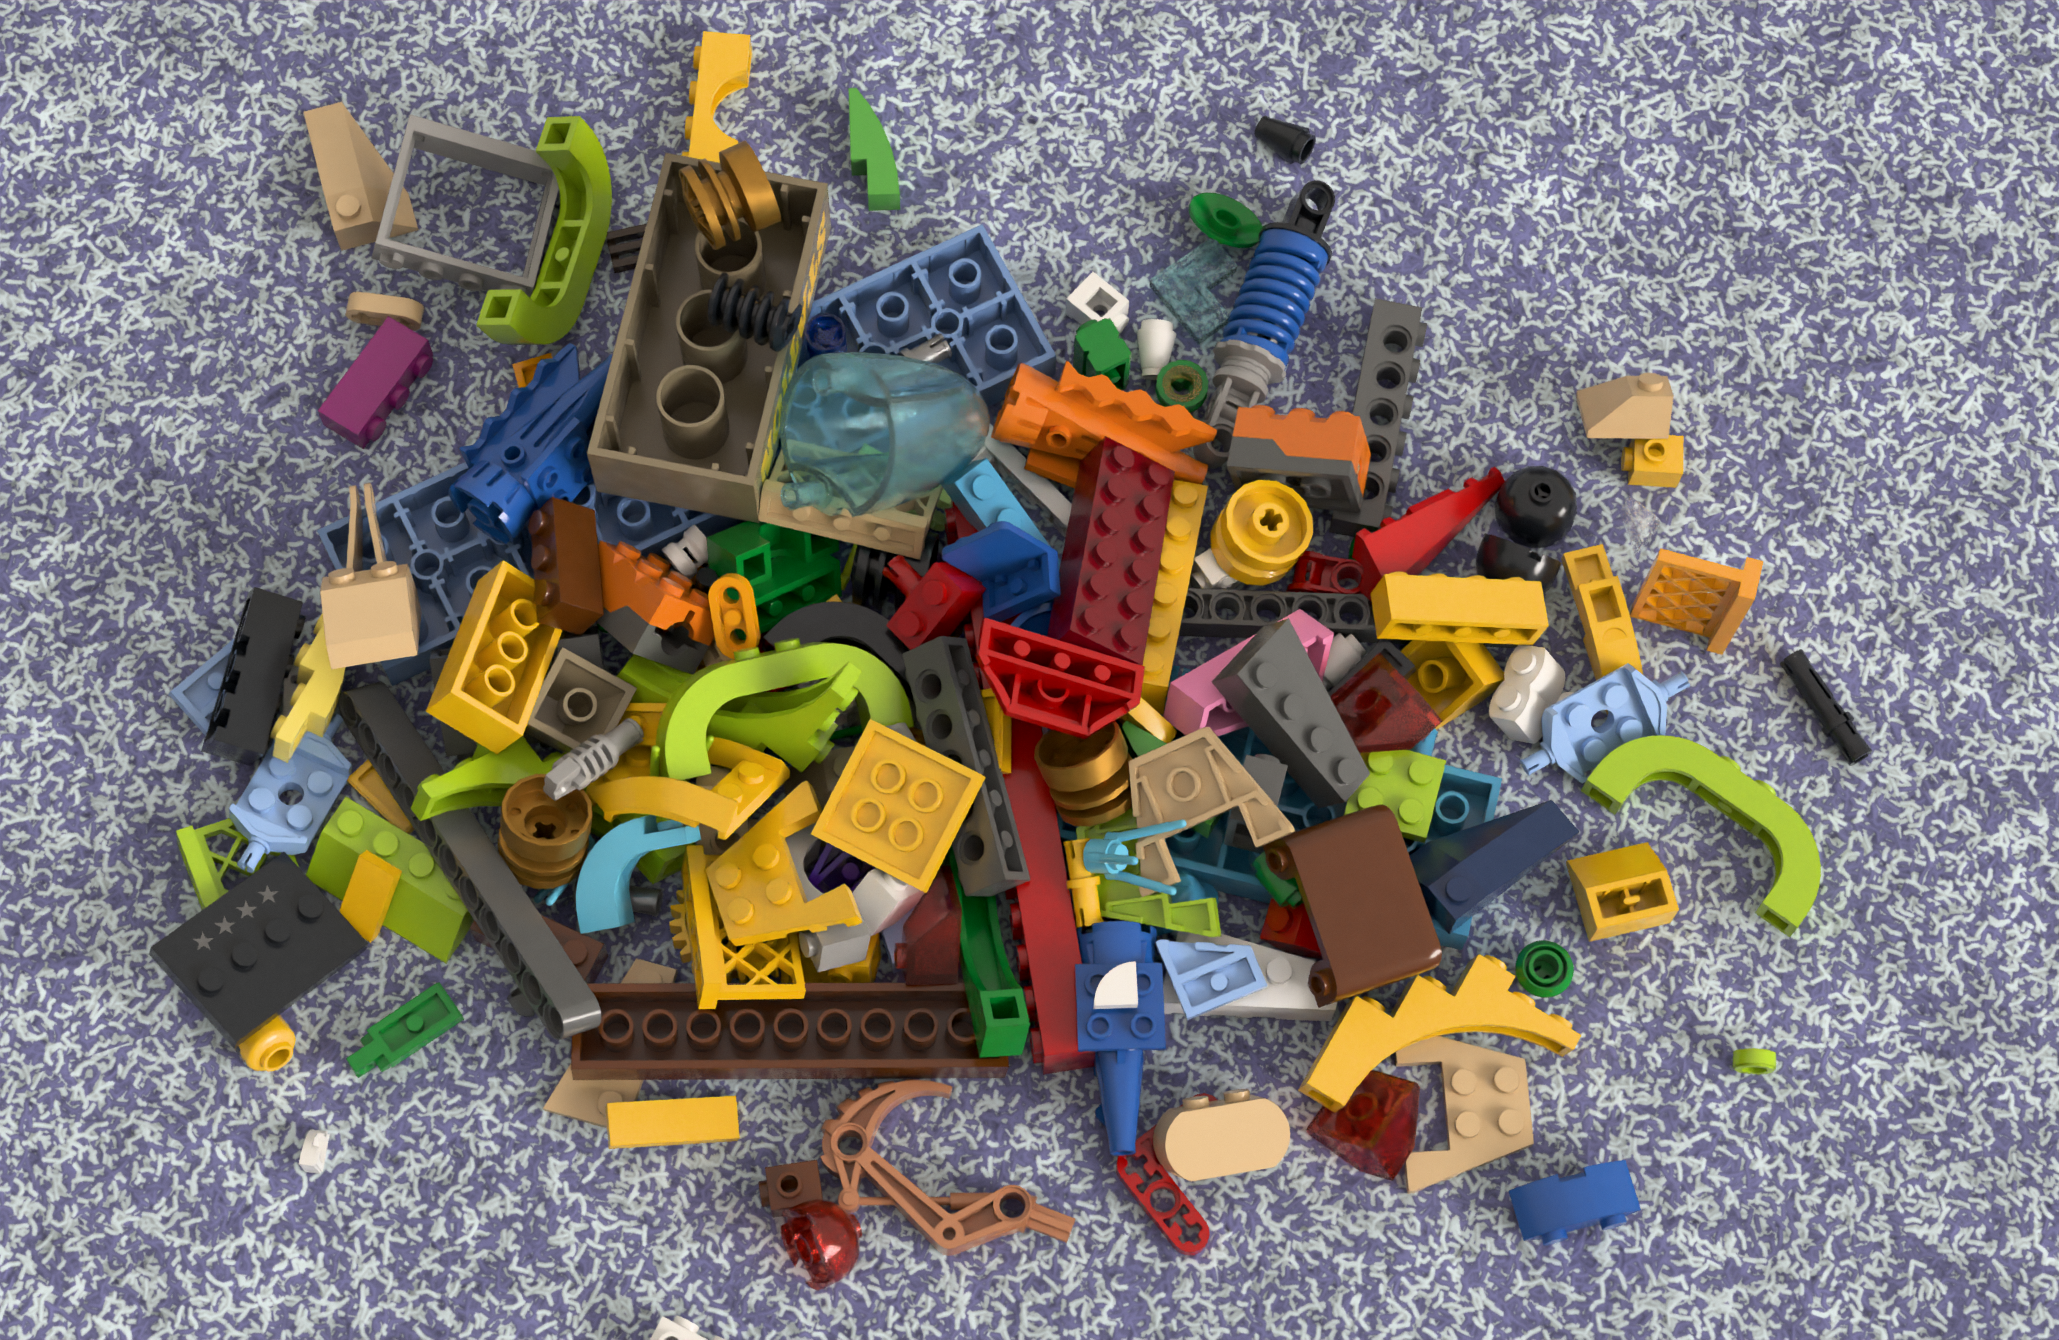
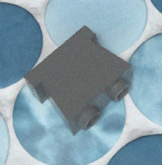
M1256 754L1255 757L1246 755L1243 767L1274 804L1278 806L1288 765L1281 764L1279 759L1267 754ZM1239 806L1232 809L1223 844L1259 854L1264 852L1263 846L1255 847Z

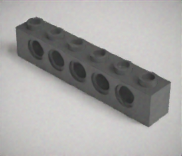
M1376 298L1374 300L1352 414L1360 416L1370 452L1377 453L1382 458V461L1370 462L1365 489L1372 491L1375 498L1370 500L1363 499L1361 512L1333 510L1329 529L1331 533L1353 537L1364 528L1372 533L1381 529L1379 526L1381 521L1392 515L1393 506L1385 504L1387 493L1396 492L1400 469L1392 467L1394 456H1402L1407 435V432L1399 430L1401 419L1409 420L1414 396L1407 395L1406 393L1408 382L1416 383L1420 366V359H1415L1413 356L1415 346L1423 347L1427 323L1420 322L1423 307ZM1390 343L1397 344L1403 351L1391 352L1386 349L1385 345ZM1383 379L1390 380L1396 387L1386 389L1381 387L1378 381ZM1382 416L1389 421V424L1377 425L1370 418Z
M939 636L902 654L906 667L905 674L911 686L916 705V717L921 725L926 747L986 777L951 845L959 870L958 878L963 886L965 896L991 897L1031 879L1001 769H999L994 740L967 639Z

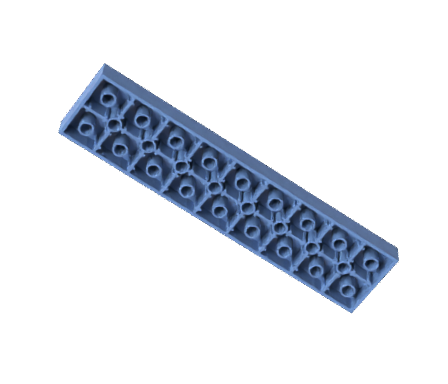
M983 224L813 302L773 468L785 439L854 456L862 444L882 455L891 453L1004 400L1011 378L1020 362L1035 368L1049 377L1055 376L1056 354ZM938 333L943 335L944 340L942 342L947 341L952 351V357L946 358L924 370L922 377L916 380L910 378L886 391L883 395L878 393L877 388L879 387H874L869 377V371L875 370L900 355L899 351L905 348L911 350L935 337ZM595 420L586 432L589 440H591ZM791 455L789 457V460L795 467L810 463L807 459ZM466 462L375 503L386 560L394 561L397 565L408 564L417 588L422 612L417 655L380 661L392 686L430 669L429 659L432 650L452 647L478 580L504 560L534 579V569L531 566L532 542L531 534L528 530L530 518L512 543L509 541L507 544H502L490 538L472 524L477 518L469 509L462 514L452 502L448 489L460 476L469 470ZM834 467L830 470L837 477L845 474L847 469ZM819 473L805 477L811 485L824 481ZM594 480L585 486L571 502L595 510L598 544L602 540L617 546L619 541H622L638 549L642 553L641 556L648 557L649 553H654L665 559L666 557L661 550L671 542H679L684 537V532L692 525H696L705 537H709L746 521L597 492ZM790 481V482L785 483V484H790V485L798 486L794 481ZM366 508L361 510L363 520V571L371 570V567L377 564ZM350 515L317 530L335 570L346 568Z

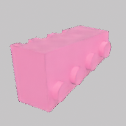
M1299 609L1279 621L1289 618L1323 682L1334 632ZM1255 635L1172 681L1167 693L1163 717L1184 735H1188L1203 727H1210L1218 737L1248 727L1246 722L1213 685L1212 681Z

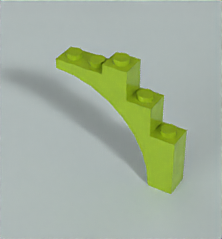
M633 654L616 677L637 688L630 703H667L676 689L692 674ZM848 662L833 676L810 687L787 692H759L734 698L724 703L714 713L708 724L706 736L712 735L713 737L731 740L763 752L768 747L802 773L813 760L820 764L835 745L829 738L838 727V724L834 721L840 712L836 708L838 707L844 712L854 700L859 691L853 686L862 674V671Z
M523 736L499 754H495L476 742L477 748L472 758L461 761L452 771L441 776L439 774H432L418 785V792L411 810L422 821L452 810L477 806H502L507 790L517 781L534 774H548L553 770V764L567 754V752L562 754L558 751L551 753L541 761ZM597 804L594 807L592 806L590 832L602 838L618 825L648 816L649 814H620L612 822L604 820V812ZM656 816L657 823L671 820ZM692 842L652 850L638 861L636 867L652 884H655L679 872L682 868L686 845H696V843Z

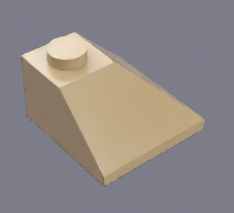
M1656 373L1624 376L1579 390L1576 393L1577 404L1587 438H1669L1674 396L1667 376H1660Z

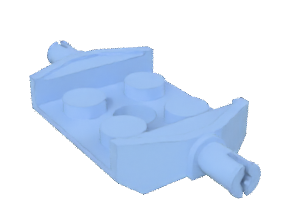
M1629 663L1544 710L1541 717L1543 742L1540 743L1542 750L1521 759L1522 768L1530 776L1549 763L1552 765L1556 763L1583 784L1587 780L1584 773L1596 767L1604 757L1617 747L1638 738L1665 735L1666 701H1668V697L1690 687L1688 678L1680 671L1660 684L1656 680L1650 681ZM1600 710H1607L1606 721L1601 726L1592 727L1591 720L1593 715Z
M336 713L335 717H332L323 737L306 731L288 763L272 756L275 739H273L271 748L236 805L232 803L229 807L230 819L237 830L249 840L247 849L237 862V865L242 870L248 867L247 872L253 873L264 853L269 854L270 851L296 855L305 853L346 785L349 776L352 774V765L332 743L334 734L343 722L339 714ZM287 790H296L302 794L303 799L295 805H286L280 801L279 797Z

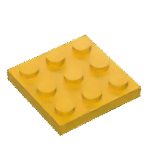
M870 719L811 835L927 893L986 777Z

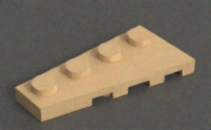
M636 958L621 983H675L678 971L674 968ZM570 1064L543 1107V1110L607 1128L606 1104L637 1101L643 1080H573Z

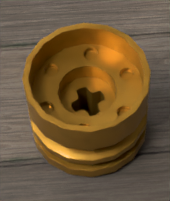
M746 140L719 152L722 169L719 173H716L706 158L698 161L701 181L690 165L678 170L683 188V198L697 229L702 232L714 250L726 246L722 226L732 241L741 239L740 226L737 219L743 217L754 232L781 221V214L771 185L757 156Z
M1116 721L1087 739L1052 729L1042 736L1035 746L1034 758L1045 782L1050 787L1049 792L1064 822L1073 826H1094L1106 823L1124 814L1132 807L1128 761L1132 760V757L1128 753V746Z
M534 774L520 779L507 790L501 806V827L499 829L497 845L499 854L519 884L535 889H554L570 883L580 874L588 854L587 849L592 824V803L585 790L581 789L578 791L575 789L554 801L543 791L546 774Z

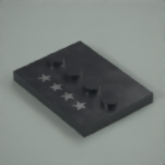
M283 852L150 948L149 955L235 1049L363 953L368 946V942L291 858Z

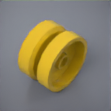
M1257 480L1244 484L1231 496L1225 508L1214 522L1210 532L1212 553L1218 565L1230 577L1244 584L1264 586L1277 582L1292 569L1298 558L1308 548L1313 535L1312 514L1305 500L1293 488L1280 482Z

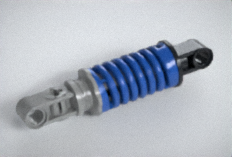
M1314 180L1305 184L1290 201L1283 221L1268 223L1260 230L1258 237L1260 244L1256 247L1253 254L1254 258L1250 262L1249 270L1246 272L1243 280L1244 283L1240 287L1233 310L1229 315L1228 324L1225 325L1223 330V339L1217 342L1213 349L1214 359L1221 367L1215 371L1212 379L1217 389L1206 408L1203 422L1217 429L1214 439H1217L1222 444L1224 452L1216 451L1212 447L1211 442L1193 447L1196 460L1207 464L1208 468H1218L1228 460L1238 407L1251 408L1258 403L1264 402L1268 394L1267 385L1280 383L1286 376L1285 370L1289 362L1288 354L1294 349V341L1300 334L1299 327L1305 321L1304 314L1310 308L1309 301L1313 299L1315 287L1320 282L1319 273L1324 271L1332 257L1330 246L1321 238L1335 204L1334 192L1325 182ZM1306 199L1312 200L1318 210L1309 207Z

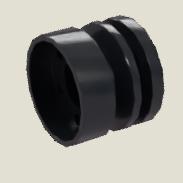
M927 533L920 560L903 556L922 577L937 562L939 534ZM857 545L851 573L853 604L865 606L869 592L873 590V610L880 611L885 603L887 594H893L895 613L904 603L906 596L882 574L884 567L892 569L887 563L898 556V554Z

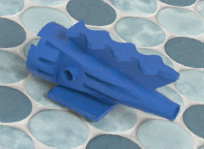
M571 343L562 348L553 358L541 359L537 364L533 380L526 387L515 388L511 392L507 407L500 416L488 417L484 421L480 437L473 445L459 448L469 470L449 487L448 494L462 514L469 509L477 518L472 524L484 534L502 544H507L509 541L512 543L535 509L539 510L551 497L572 502L585 486L593 482L594 479L587 456L590 440L586 432L597 416L612 354L582 379H580L578 350Z
M1100 922L1092 924L1091 933L1082 935L1081 927L1076 928L1082 964H1075L1078 1052L1096 1051L1093 1072L1098 1081L1101 1104L1095 1109V1118L1106 1127L1110 1154L1125 1156L1136 1153L1135 1143L1143 1078V1050L1166 1049L1162 963H1155V942L1157 941V929L1150 926L1147 933L1141 931V923ZM1136 961L1137 1008L1093 1009L1095 993L1102 978L1116 966Z

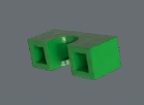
M746 521L706 537L708 565L710 569L716 572L717 579L724 574L736 573L745 577L752 587L772 579L771 558L791 556L807 564L839 551V540L761 521L759 523Z

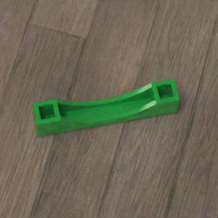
M951 845L940 868L979 1058L1022 1055L1030 1022L1023 990L1017 983L1006 957L995 895L991 897L965 896L963 886L958 878L959 870Z

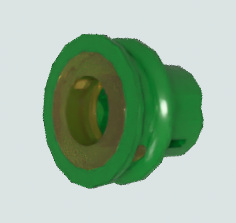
M1176 360L1165 365L1159 372L1155 392L1162 406L1168 407L1180 404L1191 413L1200 408L1206 400L1209 381L1205 371L1198 364L1188 360ZM1184 388L1188 390V394L1185 395L1174 392V389L1178 392H1181Z

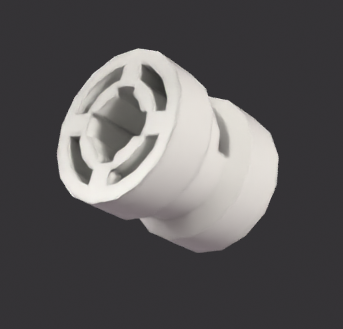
M692 525L684 532V537L679 542H671L661 550L675 570L689 579L697 574V568L702 564H708L707 540L696 525ZM684 547L693 557L694 561H692L690 557L687 555V553L683 550Z

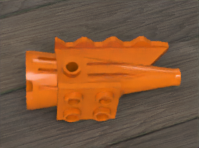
M1069 361L1065 362L1059 382L1020 362L1016 367L1005 393L1004 403L996 417L991 438L1000 442L1029 448L1024 466L1025 470L1075 489L1080 461L1106 436L1175 471L1174 480L1202 485L1208 465L1180 450L1213 441L1217 429L1193 418L1184 406L1180 404L1168 407L1156 404L1148 393L1141 389L1130 392L1117 389L1112 381L1102 374L1086 377L1079 374Z

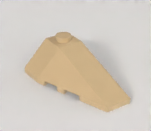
M342 102L304 111L327 208L341 251L376 242L394 173ZM404 187L401 192L390 238L419 230L409 194Z

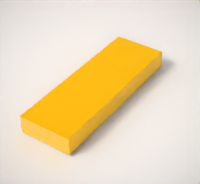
M736 1096L607 1103L605 1106L609 1149L738 1141L740 1138Z

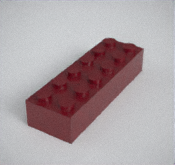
M1106 436L1080 461L1059 570L1061 595L1054 598L1047 637L1143 665L1175 471Z

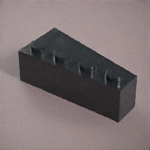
M254 587L247 594L201 752L248 766L252 765L260 757H265L271 740L270 729L273 718H276L283 698V694H280L283 678H288L294 661V655L290 654L293 639H299L306 619L305 615L300 614L302 601Z

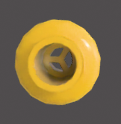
M279 1015L237 1046L235 1051L246 1065L254 1071H275L283 1067L291 1059L296 1038L293 1030L282 1016Z

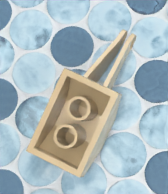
M371 483L364 484V495L377 564L373 565L371 570L363 571L361 502L357 486H349L350 519L346 568L334 570L328 574V577L322 578L320 595L326 647L331 669L416 656L418 653L422 612L417 588L408 564L397 565L394 561L386 560Z

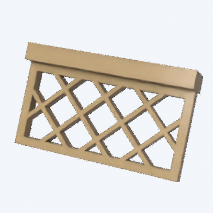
M785 439L770 478L765 480L761 490L758 521L920 560L924 550L925 538L943 490L942 485L944 484L945 477ZM791 455L807 459L810 463L795 467L789 460V457ZM841 467L847 469L850 473L836 477L830 469ZM819 473L824 481L811 485L805 478L806 476ZM876 476L887 478L889 483L876 486L870 478ZM790 481H794L798 486H794V485H790V484H785V483L790 482ZM859 482L865 489L864 491L851 494L845 486ZM920 486L932 489V491L916 496L910 488ZM834 490L838 496L827 494L826 492ZM899 492L905 499L891 504L885 496ZM874 500L879 506L865 502ZM914 509L918 515L906 512Z

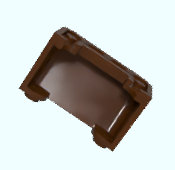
M1379 804L1295 831L1263 845L1266 863L1270 871L1282 880L1295 877L1323 960L1312 965L1308 977V985L1315 997L1318 1008L1408 979L1439 966L1442 957L1440 942L1397 819L1389 807Z

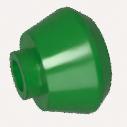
M1541 940L1532 942L1522 949L1516 959L1515 973L1518 982L1528 993L1537 997L1550 998L1561 994L1567 989L1573 978L1574 967L1570 955L1563 947L1551 941Z

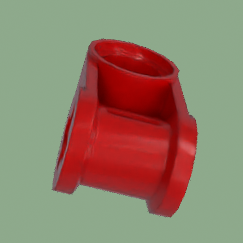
M1305 551L1295 563L1293 580L1287 586L1286 592L1362 594L1360 588L1364 567L1353 559H1343L1313 551ZM1310 573L1309 580L1306 581V575ZM1350 578L1355 580L1358 586L1353 589H1345L1338 582L1342 579Z

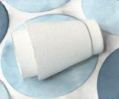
M1147 319L1141 322V329L1137 330L1142 370L1141 378L1157 380L1161 369L1169 363L1177 335L1173 331L1172 322L1161 319Z

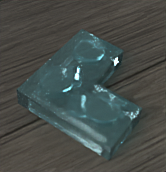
M1210 238L1151 278L1149 286L1199 345L1228 324V312L1212 295L1210 290L1236 273L1238 265L1218 241Z

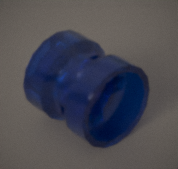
M821 313L812 317L805 328L807 353L811 361L824 367L840 363L847 352L844 323L839 317L830 313Z

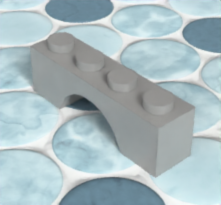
M766 814L759 815L758 822H759ZM816 823L785 839L808 902L824 894L811 884L805 874L807 869L817 863L821 839L811 835ZM862 915L863 922L855 926L847 927L843 923L827 926L826 931L812 933L810 930L798 931L801 950L806 958H811L817 972L866 960L871 933Z

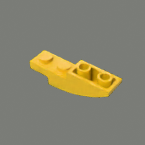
M1603 544L1563 553L1561 558L1584 628L1585 636L1583 642L1595 679L1598 680L1627 663L1643 674L1637 642L1618 576H1613Z

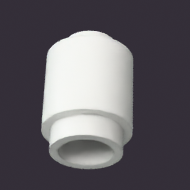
M1338 633L1333 637L1322 682L1327 691L1331 687L1334 688L1362 659L1361 657L1367 653L1352 634L1344 638L1341 633Z

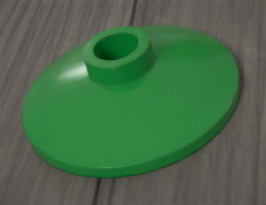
M1200 193L1192 198L1188 209L1190 217L1195 225L1213 242L1236 248H1250L1259 243L1258 237L1262 224L1257 216L1245 205L1233 198L1218 193Z

